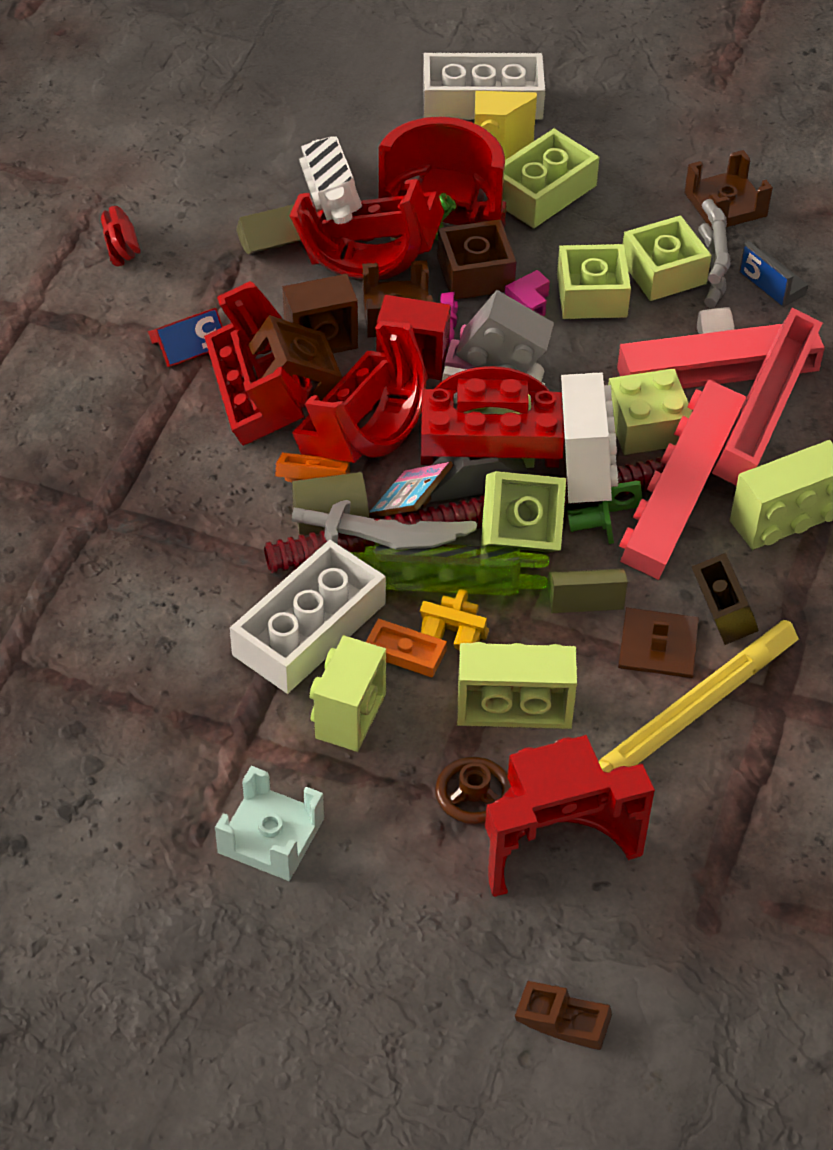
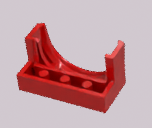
M418 179L407 180L404 184L407 190L406 195L361 201L362 207L352 212L353 219L339 225L335 224L333 219L327 221L323 210L316 211L310 194L303 193L298 195L289 216L312 265L321 264L338 275L347 274L350 279L362 281V264L377 263L379 266V280H384L404 272L411 266V262L415 261L418 254L430 252L444 215V209L437 191L423 193ZM387 236L398 238L382 244L355 242L356 240L371 241L375 238ZM348 244V248L344 255V258L341 259V253L344 249V246Z
M251 281L217 297L220 307L231 323L204 336L231 430L243 446L304 418L302 408L306 407L305 403L309 399L312 388L311 379L298 375L291 377L281 366L272 374L263 377L275 360L273 352L269 353L272 350L271 346L268 343L265 349L261 352L259 351L257 355L269 354L255 359L257 355L252 354L248 344L269 315L280 319L282 317L260 289ZM253 366H254V368H255V371H256L257 376H258V379H259V380H257V381H256V379H255V375H254V372H253V369H252Z
M381 320L375 329L384 352L367 351L322 401L316 395L311 396L306 401L305 406L309 415L292 432L302 455L355 463L362 455L368 457L385 456L393 452L405 441L421 414L422 389H426V381L429 379L410 323ZM388 395H399L403 399L390 398ZM380 400L371 419L362 428H359L358 422L371 412L375 403Z
M495 366L467 369L446 378L434 389H422L421 465H432L435 461V456L545 459L546 467L559 468V460L563 459L565 438L562 392H550L539 380L519 370ZM456 392H457V410L454 408V394H455ZM528 394L531 396V410H529V411H528V404H529ZM498 407L514 410L522 414L512 412L505 414L464 412L477 408Z

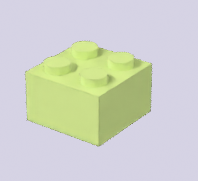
M681 215L624 232L623 244L628 272L650 301L707 284L712 255Z
M624 244L559 246L557 279L562 318L628 317L631 286Z
M675 369L609 378L608 385H611L615 433L623 454L666 449L669 443L676 446L680 438L674 435L682 416L690 417L692 410L687 408L689 403Z
M499 471L487 474L481 546L518 548V550L540 552L560 551L566 478Z
M343 635L337 648L329 650L325 661V671L322 677L317 676L314 679L310 690V699L314 700L311 721L315 722L316 739L356 752L359 751L386 695V648Z

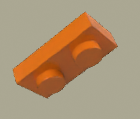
M282 453L276 462L275 476L285 477L286 481L292 482L350 474L351 462L317 456Z
M379 618L366 640L367 643L386 648L387 663L432 678L447 651V641Z

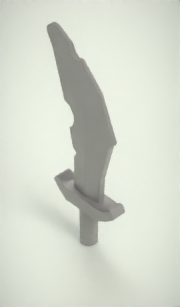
M348 500L334 504L330 513L294 507L292 513V522L325 527L324 537L327 541L331 540L338 544V533L361 537L395 550L438 547L456 541V538L459 536H467L477 529L475 521H419L412 525L402 524L397 520L380 519L376 521L373 518L351 515V502Z

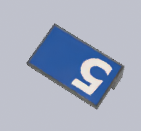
M750 241L744 243L739 270L743 276L782 307L806 295L807 283L765 250L761 251Z

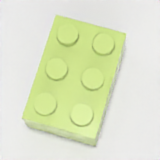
M553 128L505 160L503 201L507 202L506 211L532 228H536L597 186L599 156Z
M830 440L738 475L730 522L752 550L764 545H772L779 539L794 533H803L810 527L825 521H833V443Z
M483 642L460 643L457 726L572 729L577 688L576 646H562L558 644L524 645L521 643L486 644Z

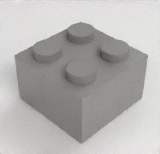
M496 290L464 327L456 356L475 367H505L526 373L547 351L554 322Z

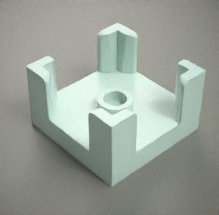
M251 766L242 782L244 799L230 823L228 815L223 813L215 826L217 852L290 881L324 820L323 793L305 787L304 803L271 791L269 773Z

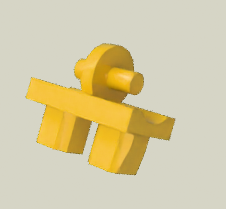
M460 589L456 598L444 595L441 605L427 601L422 602L420 608L423 620L421 633L442 639L445 629L455 631L457 635L453 645L459 651L460 643L480 642V639L486 640L489 628H487V618L477 616L479 605L467 602V590Z

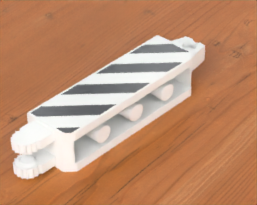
M330 136L301 146L304 157L299 158L317 212L323 210L326 220L333 219L334 223L338 225L349 222L353 219L352 212L359 210L362 204L338 138Z

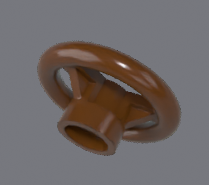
M466 757L450 763L441 771L436 781L435 794L440 807L453 819L468 824H482L486 820V811L468 812L456 806L468 800L473 802L482 801L486 804L494 803L503 797L511 785L508 780V773L497 763L481 757ZM460 771L459 789L448 795V782ZM491 774L498 779L501 785V796L490 789Z

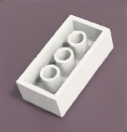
M424 53V118L452 117L472 120L475 114V91L537 92L535 119H543L545 82L542 53Z
M603 372L561 375L568 503L612 501L611 487L618 486L611 385H604Z
M328 540L230 627L232 655L288 694L326 659L331 648H337L343 635L350 637L386 604V576L338 544Z

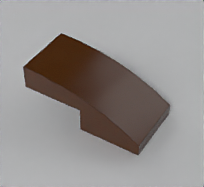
M527 981L515 1014L516 1021L534 1030L563 1041L597 1050L602 1048L612 1017L610 1005L571 998L567 988Z

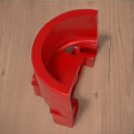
M426 117L409 121L392 130L379 145V198L406 195L407 190L404 182L419 176V183L423 193L437 191L439 196L445 193L446 197L449 195L455 201L456 209L442 222L464 225L500 219L504 228L507 202L503 201L505 170L503 149L490 132L466 120L452 117ZM485 193L488 199L482 202Z
M587 735L576 738H562L553 744L537 748L528 747L509 755L508 780L511 787L502 798L488 804L486 807L485 829L490 839L488 879L493 897L508 893L504 878L505 863L511 851L518 849V840L525 834L528 841L536 839V830L540 827L560 822L587 825L603 832L615 841L628 860L643 855L655 792L643 763L631 767L620 766L610 772H605L599 764Z

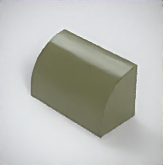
M294 204L239 217L236 231L241 245L247 254L301 242L289 216Z
M362 472L292 481L293 507L330 513L334 504L348 500L351 502V515L369 518ZM297 522L299 535L303 534L305 536L311 532L320 534V530H325V527Z
M605 569L550 572L547 587L551 613L624 610L628 584L625 570Z

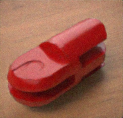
M114 205L109 207V211L105 210L101 214V222L109 258L114 266L125 265L124 259L130 261L136 256L135 253H141L136 232L129 217L119 206Z

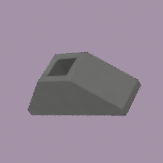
M440 457L433 464L451 461L454 466L432 491L430 502L485 494L487 474L495 471L528 474L524 460L522 458Z

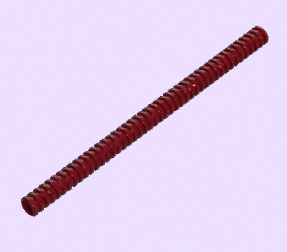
M658 457L655 461L653 459L646 460L645 464L639 461L636 462L635 466L633 464H626L625 468L617 466L618 484L640 481L641 491L648 492L647 488L655 471L662 473L666 464L661 463L662 457ZM565 477L566 490L564 510L567 506H569L570 508H575L577 506V503H568L567 477ZM620 492L614 498L616 499L619 494L621 497H626L629 492ZM485 495L480 496V500L473 497L470 498L469 502L460 500L457 505L455 502H450L448 507L440 504L437 509L431 506L425 512L423 509H418L415 514L412 511L406 512L405 516L399 513L395 515V518L385 516L384 520H397L407 525L416 524L419 521H475L477 529H480L483 522ZM578 502L580 506L587 504V502ZM320 530L318 535L315 532H311L309 537H305L303 534L298 535V539L295 540L293 537H288L286 542H283L282 539L276 540V544H272L270 541L266 542L264 554L269 571L273 574L277 573L280 568L283 571H288L290 566L297 569L300 564L305 562L327 542L324 537L325 530ZM338 533V545L353 555L354 552H358L360 555L364 554L367 549L369 552H375L376 546L382 545L361 537Z

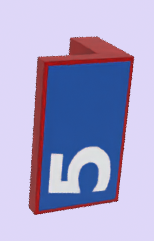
M213 308L150 330L148 334L152 344L159 343L167 367H171L209 353L204 336L223 326L217 309Z

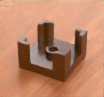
M744 150L730 154L727 173L701 179L703 163L699 161L688 164L684 193L711 228L712 224L708 219V215L702 208V203L707 199H712L716 206L723 211L727 220L726 227L768 216L773 187L765 179L762 180L758 191L748 180L750 157Z
M427 260L411 262V281L379 282L378 264H362V293L368 338L376 337L375 327L377 326V319L385 295L433 302L432 295L428 293L429 271Z
M269 315L248 344L254 355H257L259 351H263L268 343L271 346L275 360L263 377L272 374L281 366L291 377L298 375L320 382L309 398L316 395L322 401L342 379L341 372L324 332Z

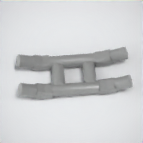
M707 199L702 203V208L708 215L712 228L708 223H703L699 226L698 232L705 240L704 243L712 255L710 262L711 272L708 276L711 287L704 300V304L709 308H714L726 291L724 275L727 273L731 261L727 247L726 216L712 199Z

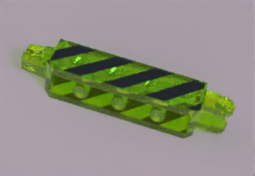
M375 542L374 546L365 547V552H350L386 576V590L458 593L460 589L467 590L468 594L512 596L518 594L519 589L541 590L548 586L547 577L520 574V567H546L549 565V557L543 554L520 553V548L444 544L434 548L395 550Z

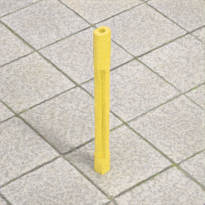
M787 620L780 621L620 745L599 760L602 770L610 772L620 766L631 767L642 762L796 643L799 638L793 624Z

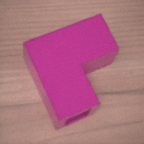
M536 270L506 285L505 295L536 313L545 316L547 300L544 298L549 296L550 281Z

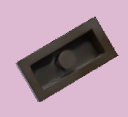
M726 553L692 566L696 580L724 645L759 631L751 607Z

